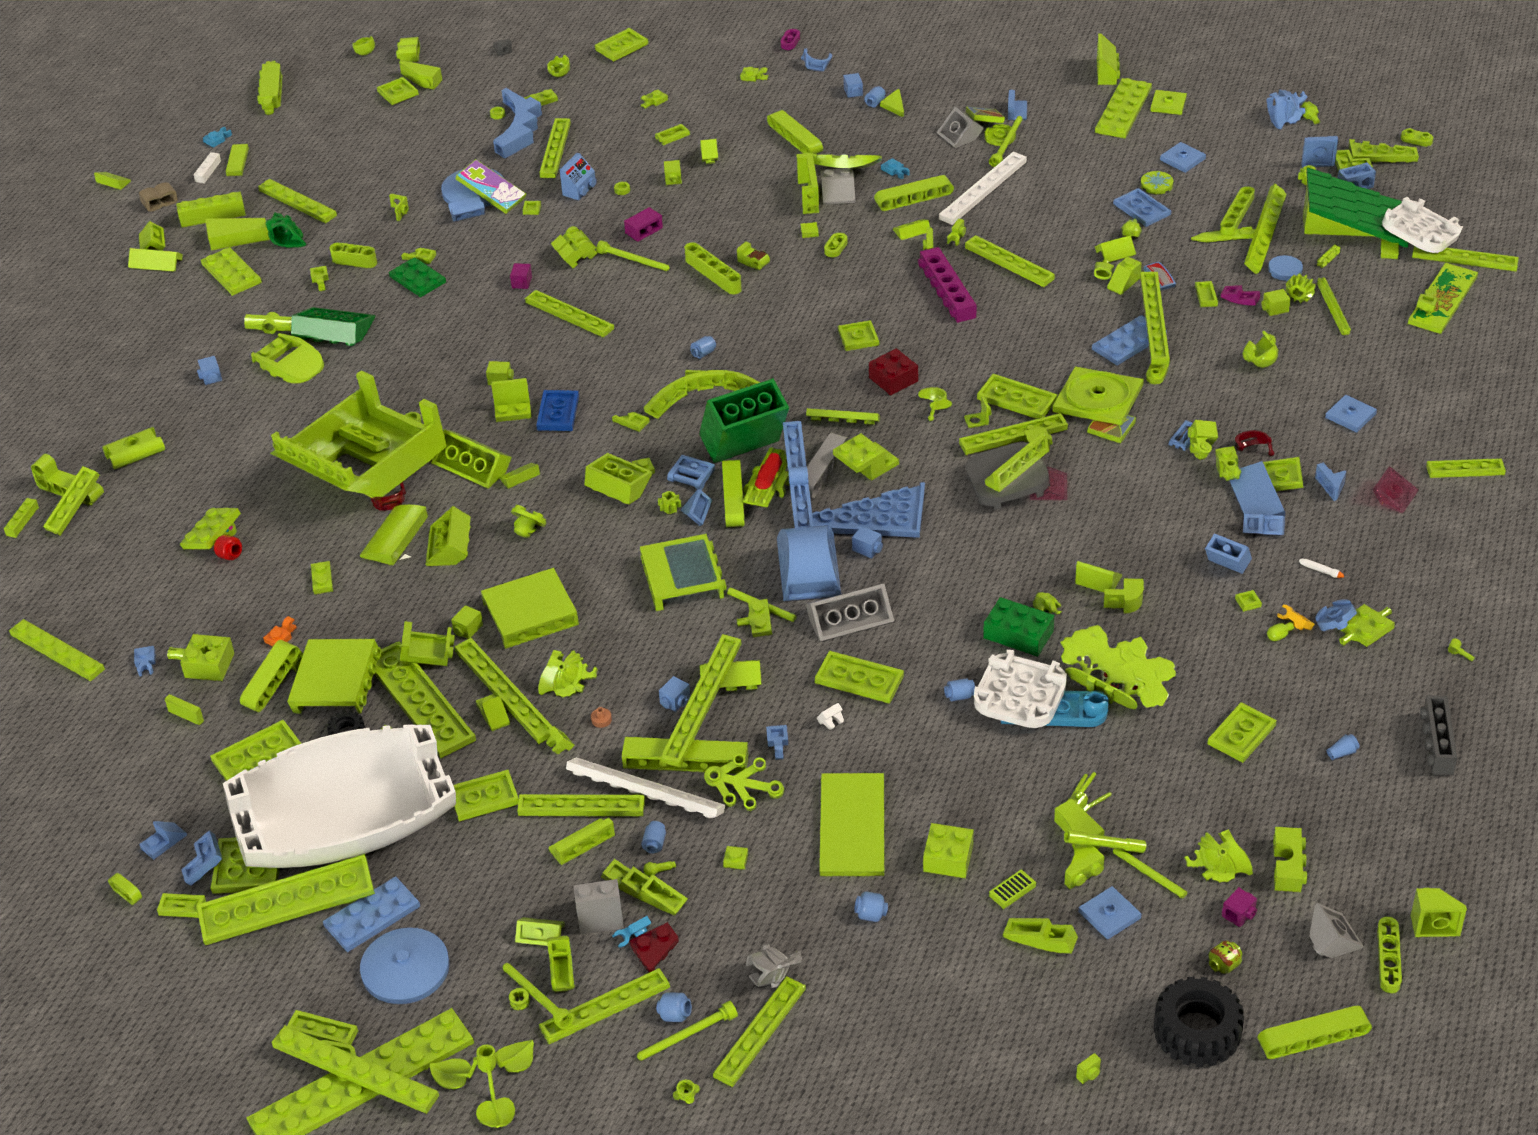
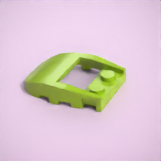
M813 154L815 165L860 169L879 163L882 160V156L855 155L848 158V155Z
M279 333L278 338L257 353H251L252 362L255 363L257 361L260 364V368L270 372L271 376L275 378L277 376L281 377L283 381L289 383L306 382L324 368L322 356L313 346L299 337ZM296 347L294 351L285 356L279 362L274 361L279 356L288 351L290 348Z

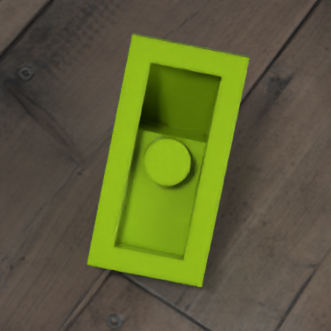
M495 694L476 700V706L491 731L510 725L500 696L496 697Z

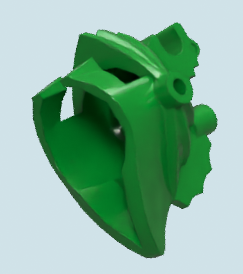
M274 212L273 217L265 222L268 236L274 244L291 248L306 246L307 243L302 239L303 233L301 229L296 226V223L291 220L289 215L284 217L281 213Z

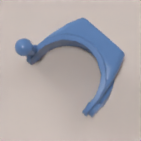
M806 48L801 59L804 60L807 69L824 71L832 59V54L829 53L827 59L818 60L809 56Z

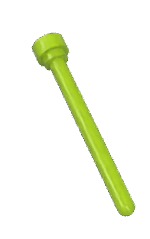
M1017 116L999 150L990 157V166L996 167L1003 161L1002 156L1022 122V116Z
M602 240L598 242L596 252L602 255L610 253L660 270L668 271L670 269L667 264L610 247L608 242Z
M509 963L503 965V970L553 1015L555 1024L561 1029H566L572 1024L574 1015L569 1010L558 1008Z
M730 1000L723 1003L718 1012L638 1052V1060H645L722 1019L730 1021L738 1017L735 1006Z

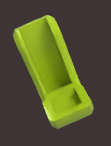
M567 935L548 938L547 947L552 990L554 992L573 990L575 982L570 939Z

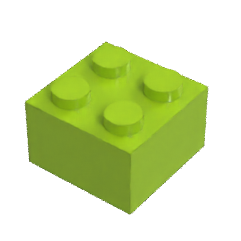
M931 823L923 855V872L966 878L973 849L974 829Z

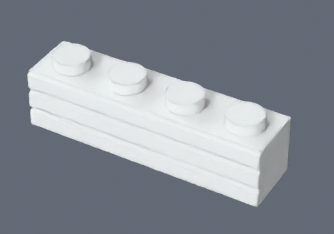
M210 152L194 173L195 182L205 183L221 162L219 153Z

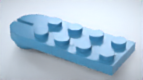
M1065 691L1053 719L1046 726H1099L1107 719L1108 697L1101 691ZM1001 720V724H1013Z

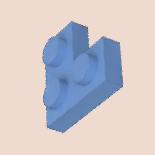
M210 830L194 843L197 856L181 869L184 881L190 886L202 879L204 874L217 866L222 860L216 836Z

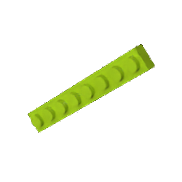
M1273 184L1269 189L1244 262L1255 274L1261 271L1286 197L1285 191L1277 184Z
M1140 272L1151 364H1169L1170 357L1158 272Z
M722 634L660 756L661 762L680 768L741 646V639Z
M472 638L454 646L455 652L496 697H501L503 705L538 744L549 739L551 734L548 731L553 726Z
M284 1025L272 1041L273 1048L425 1114L429 1112L439 1097V1093L435 1089Z

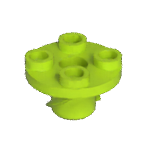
M517 504L511 510V513L518 517L514 522V532L520 537L529 538L536 530L535 525L545 527L547 524L546 519L538 512L533 511L531 514L526 511V508Z

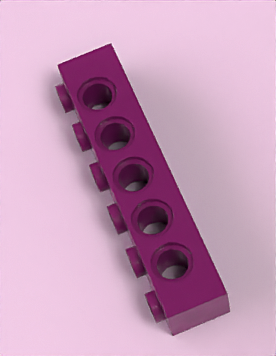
M936 247L920 251L919 267L920 269L923 268L925 277L930 279L932 288H935L938 297L942 298L944 307L949 309L950 316L954 317L957 323L975 319L977 305L940 248Z

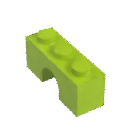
M1275 827L1273 837L1274 857L1287 859L1286 861L1276 860L1274 870L1275 891L1301 892L1302 884L1307 883V871H1303V867H1306V854H1302V850H1305L1306 838L1302 837V828Z

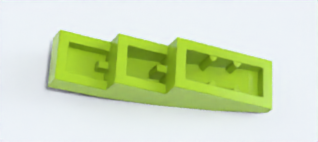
M615 858L601 876L606 881L617 879L618 888L623 892L672 915H676L688 900V898L653 874L651 877H648L634 866L630 870Z

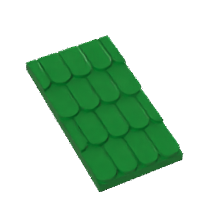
M1307 168V187L1303 209L1304 234L1376 236L1392 243H1399L1400 246L1408 248L1407 241L1390 233L1382 225L1388 208L1393 210L1402 201L1380 195V192L1355 186L1352 182L1331 177L1332 174Z

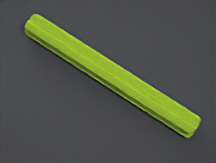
M1318 278L1317 285L1341 334L1349 335L1351 328L1326 278Z

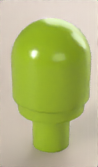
M1292 622L1285 625L1283 623L1275 624L1268 629L1267 637L1271 641H1279L1285 638L1289 631L1294 629V625Z

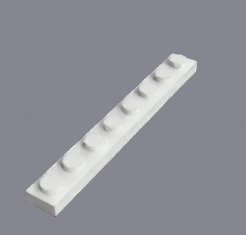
M1012 152L939 214V220L953 225L958 218L963 217L1024 165L1027 157Z
M577 757L567 761L566 769L573 771V774L577 776H589L593 781H604L610 783L609 785L614 788L623 787L628 789L630 793H641L647 795V798L652 800L660 799L666 801L665 803L670 806L679 805L684 807L686 811L703 813V816L707 818H715L724 813L725 805Z

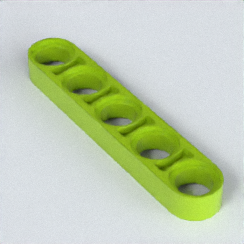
M1246 186L1239 190L1221 221L1220 232L1222 234L1231 235L1235 233L1254 200V188Z

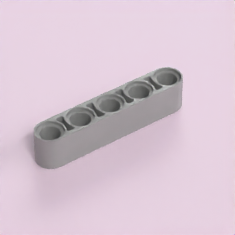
M830 433L808 464L810 498H815L839 462V459L833 455V449L848 441V437Z

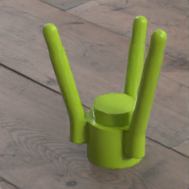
M1095 772L1087 780L1088 775L1084 774L1068 799L1072 798L1085 812L1112 795L1111 792H1108L1087 804L1088 797L1084 791L1096 776Z

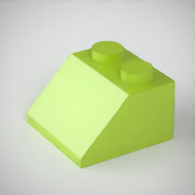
M1417 888L1411 911L1415 937L1460 936L1467 911L1466 905L1440 888Z

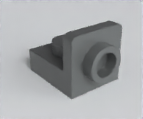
M510 39L493 42V48L498 56L512 53Z

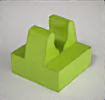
M555 726L548 731L551 735L546 744L550 747L555 745L552 751L556 754H560L565 749L569 751L575 746L568 736Z

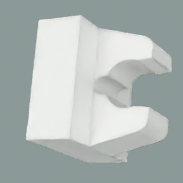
M837 703L823 711L816 719L820 724H824L831 730L835 727L832 719L836 720L839 725L844 721L841 713L843 709Z

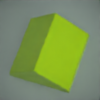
M1077 561L1075 584L1104 592V589H1115L1122 577L1120 573Z

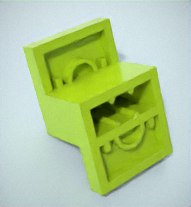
M862 433L833 449L835 457L856 473L861 472L871 481L899 465L897 457L878 443L872 442Z

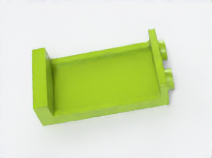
M813 153L796 154L798 184L808 183V186H802L803 214L819 213L818 182Z

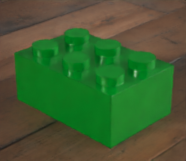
M1000 597L984 621L983 638L1038 657L1054 632L1055 615Z

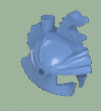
M1280 89L1278 94L1277 92L1269 95L1272 97L1266 99L1270 120L1278 129H1282L1285 123L1292 124L1300 121L1302 114H1305V108L1299 107L1307 99L1304 91L1298 97L1296 92L1291 94L1290 91Z

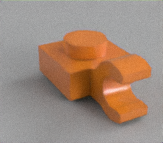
M287 616L283 620L281 627L275 626L263 637L264 642L272 647L278 640L288 642L292 638L291 632L297 628L296 625L292 624L295 620Z

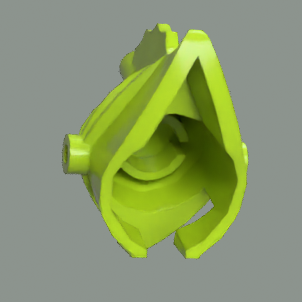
M553 650L539 680V694L543 695L549 691H554L556 696L571 697L577 692L582 693L585 686L580 684L581 680L597 678L598 669L594 667L592 672H587V663L582 664L583 658L580 657L579 653H575L574 650L566 657L564 662L562 661L564 654L561 651Z
M1229 829L1218 833L1223 841L1220 845L1207 832L1205 837H1201V842H1198L1200 849L1194 850L1196 859L1192 861L1188 856L1184 857L1187 867L1198 868L1199 866H1204L1207 869L1202 873L1206 881L1212 878V880H1216L1219 883L1229 882L1231 879H1235L1236 873L1253 874L1249 857L1236 843Z

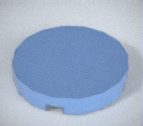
M1286 255L1271 259L1268 266L1271 276L1284 281H1288L1293 275L1297 276L1299 273L1302 275L1303 270L1300 260Z

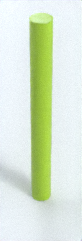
M731 587L727 591L728 595L747 603L759 600ZM769 604L770 613L791 622L796 620L797 616Z
M1113 849V854L1183 899L1187 895L1186 890L1125 850Z

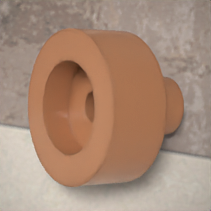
M598 707L591 714L592 724L598 728L607 727L612 721L611 712L603 707Z

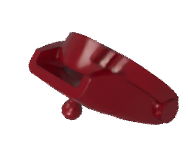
M1250 430L1239 433L1235 437L1236 447L1240 452L1243 451V448L1251 445L1268 444L1269 456H1274L1275 454L1272 449V439L1265 432Z
M400 483L401 490L398 493L371 498L373 506L378 510L386 512V510H393L395 506L402 505L406 494L404 483Z

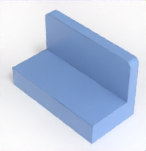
M1009 90L1008 120H1015L1017 116H1022L1023 120H1027V101H1015V90Z
M480 197L448 204L453 222L485 214L484 203L481 202Z

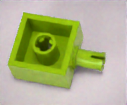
M193 634L185 649L169 647L167 656L169 660H181L180 664L185 678L223 681L234 656V649L230 637Z

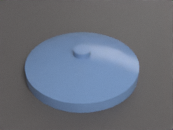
M462 170L449 175L442 184V196L448 204L480 197L484 207L491 205V203L456 180V175ZM493 170L495 173L503 177L499 172Z
M401 928L383 934L369 945L360 963V974L367 991L375 998L391 1004H407L428 997L442 985L449 971V956L442 940L435 934L419 928Z

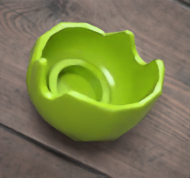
M372 36L370 38H360L353 43L354 51L361 56L372 53L375 48Z
M563 55L562 58L555 56L547 64L549 74L554 77L566 76L570 71L569 58L566 55Z

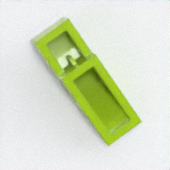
M1009 918L1003 932V937L1011 941L1056 953L1072 954L1078 938L1073 925H1052L1049 918Z

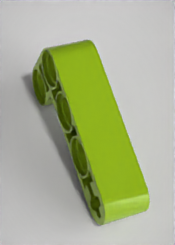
M43 454L31 466L37 486L42 490L60 496L65 494L76 475L58 470L55 460L48 454ZM95 482L82 503L90 506L93 505L103 495V487Z
M278 640L241 694L240 704L256 712H261L289 670L298 671L303 656L302 651L295 645Z

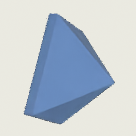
M697 489L680 511L699 526H702L712 499L702 490Z

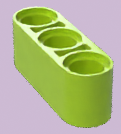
M333 243L329 247L332 262L335 264L373 268L377 265L376 253L373 247L347 243Z

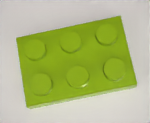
M628 28L595 44V50L614 62L648 45V39Z
M211 508L207 510L205 516L185 535V538L180 543L183 549H211L217 538L223 535L241 514L239 509Z
M1240 702L1208 738L1207 744L1244 763L1273 730L1277 720Z
M509 770L453 785L456 792V805L454 808L459 821L516 806L519 802Z

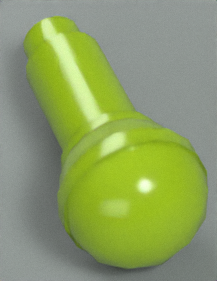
M675 861L658 864L648 862L644 865L643 872L648 877H651L652 874L656 875L658 872L676 868Z

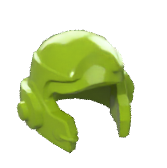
M1262 331L1263 337L1256 345L1248 341L1242 355L1248 363L1252 362L1257 367L1266 368L1276 362L1279 350L1275 344V336Z

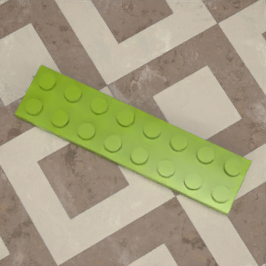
M400 641L381 649V657L376 664L375 676L414 725L431 726L437 742V755L440 759L476 741L475 734L418 663L400 661L402 645Z
M363 854L196 906L203 942L206 946L375 894L367 858Z

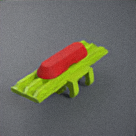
M769 448L761 465L753 468V474L748 484L743 488L746 493L743 503L768 507L776 490L780 493L779 496L781 498L784 497L786 493L784 484L789 486L785 450Z

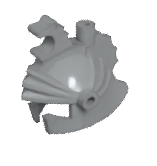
M765 944L761 946L762 951L748 955L746 966L754 964L757 969L763 972L761 976H759L758 972L749 975V978L756 986L761 987L771 984V988L778 987L785 978L790 965L802 962V956L800 951H793L791 954L784 955L779 950L770 947V944Z

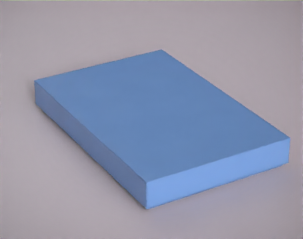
M1139 188L1113 201L1114 205L1132 218H1136L1145 227L1171 215L1170 209Z

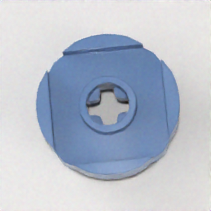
M1347 599L1332 602V607H1323L1315 617L1321 631L1334 628L1341 630L1347 627V622L1357 613L1351 601Z

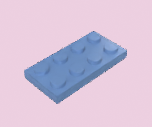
M1140 315L1092 344V350L1118 366L1149 347L1145 317Z
M396 876L374 889L375 894L356 900L323 921L324 927L346 952L351 951L420 907V902Z

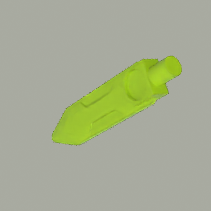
M1251 226L1242 227L1231 235L1222 234L1220 231L1203 232L1191 237V240L1207 243L1252 239L1256 229H1252Z

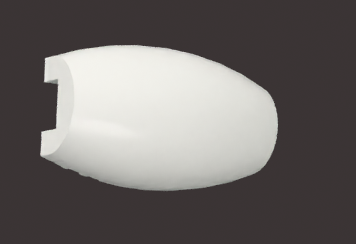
M403 725V728L390 729V726H383V729L370 731V728H364L321 737L279 752L277 757L267 762L262 760L258 762L257 767L249 771L245 769L223 783L233 828L247 867H305L357 857L386 847L415 833L456 805V792L450 776H445L437 756V742L430 725Z

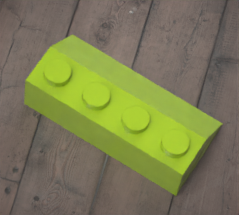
M241 191L176 203L182 228L206 223L205 219L246 216Z
M443 430L447 447L439 452V454H436L431 463L488 489L499 480L500 476L506 473L512 458L511 456L457 432Z

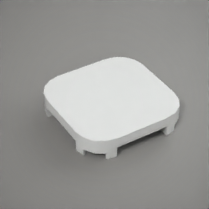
M1405 197L1402 203L1393 210L1388 208L1382 221L1383 227L1390 233L1427 252L1438 253L1457 241L1463 226L1458 224L1459 219L1455 216L1447 220L1423 207L1425 200L1420 198L1417 202Z
M1007 650L1006 653L996 656L992 654L989 658V665L978 687L975 686V708L981 714L990 718L1029 728L1043 727L1053 719L1064 695L1067 673L1060 667V663L1054 660L1051 665L1014 656V650Z

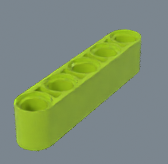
M780 110L767 116L769 126L803 154H817L823 151L821 141L785 111Z
M940 175L880 190L874 195V200L882 211H887L950 195L954 190V186L945 175Z
M691 242L684 246L685 261L729 294L735 295L742 291L741 275L697 243Z
M740 460L722 461L726 527L745 526Z
M1357 1005L1267 1028L1261 1031L1257 1038L1268 1059H1275L1366 1035L1371 1031L1372 1025L1362 1007Z

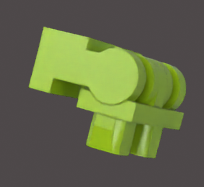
M575 226L568 228L563 236L560 234L551 243L564 261L572 268L578 265L576 262L581 257L592 259L597 254L595 251L596 246L582 230Z

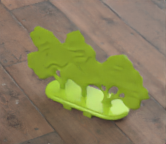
M1095 625L1087 629L1075 631L1072 637H1065L1060 642L1064 648L1061 655L1062 661L1068 665L1079 663L1083 669L1082 671L1074 667H1068L1065 670L1067 675L1077 683L1085 686L1086 691H1101L1108 697V703L1112 704L1114 701L1129 709H1137L1138 707L1137 702L1130 696L1132 694H1137L1142 704L1147 708L1164 705L1168 693L1162 682L1169 681L1176 676L1175 665L1172 661L1160 656L1147 659L1145 655L1148 647L1142 637L1134 638L1131 642H1119L1116 648H1110L1107 634L1099 625ZM1078 656H1081V661L1077 660ZM1085 656L1090 657L1091 664L1089 668H1087L1088 664H1084ZM1093 664H1098V667L1093 668ZM1102 670L1107 673L1108 678L1103 682L1090 675L1091 671ZM1110 683H1123L1125 685L1124 692L1111 686ZM1134 685H1138L1136 690H1132Z

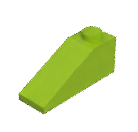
M403 60L399 61L401 74L420 87L434 90L442 81L441 68Z

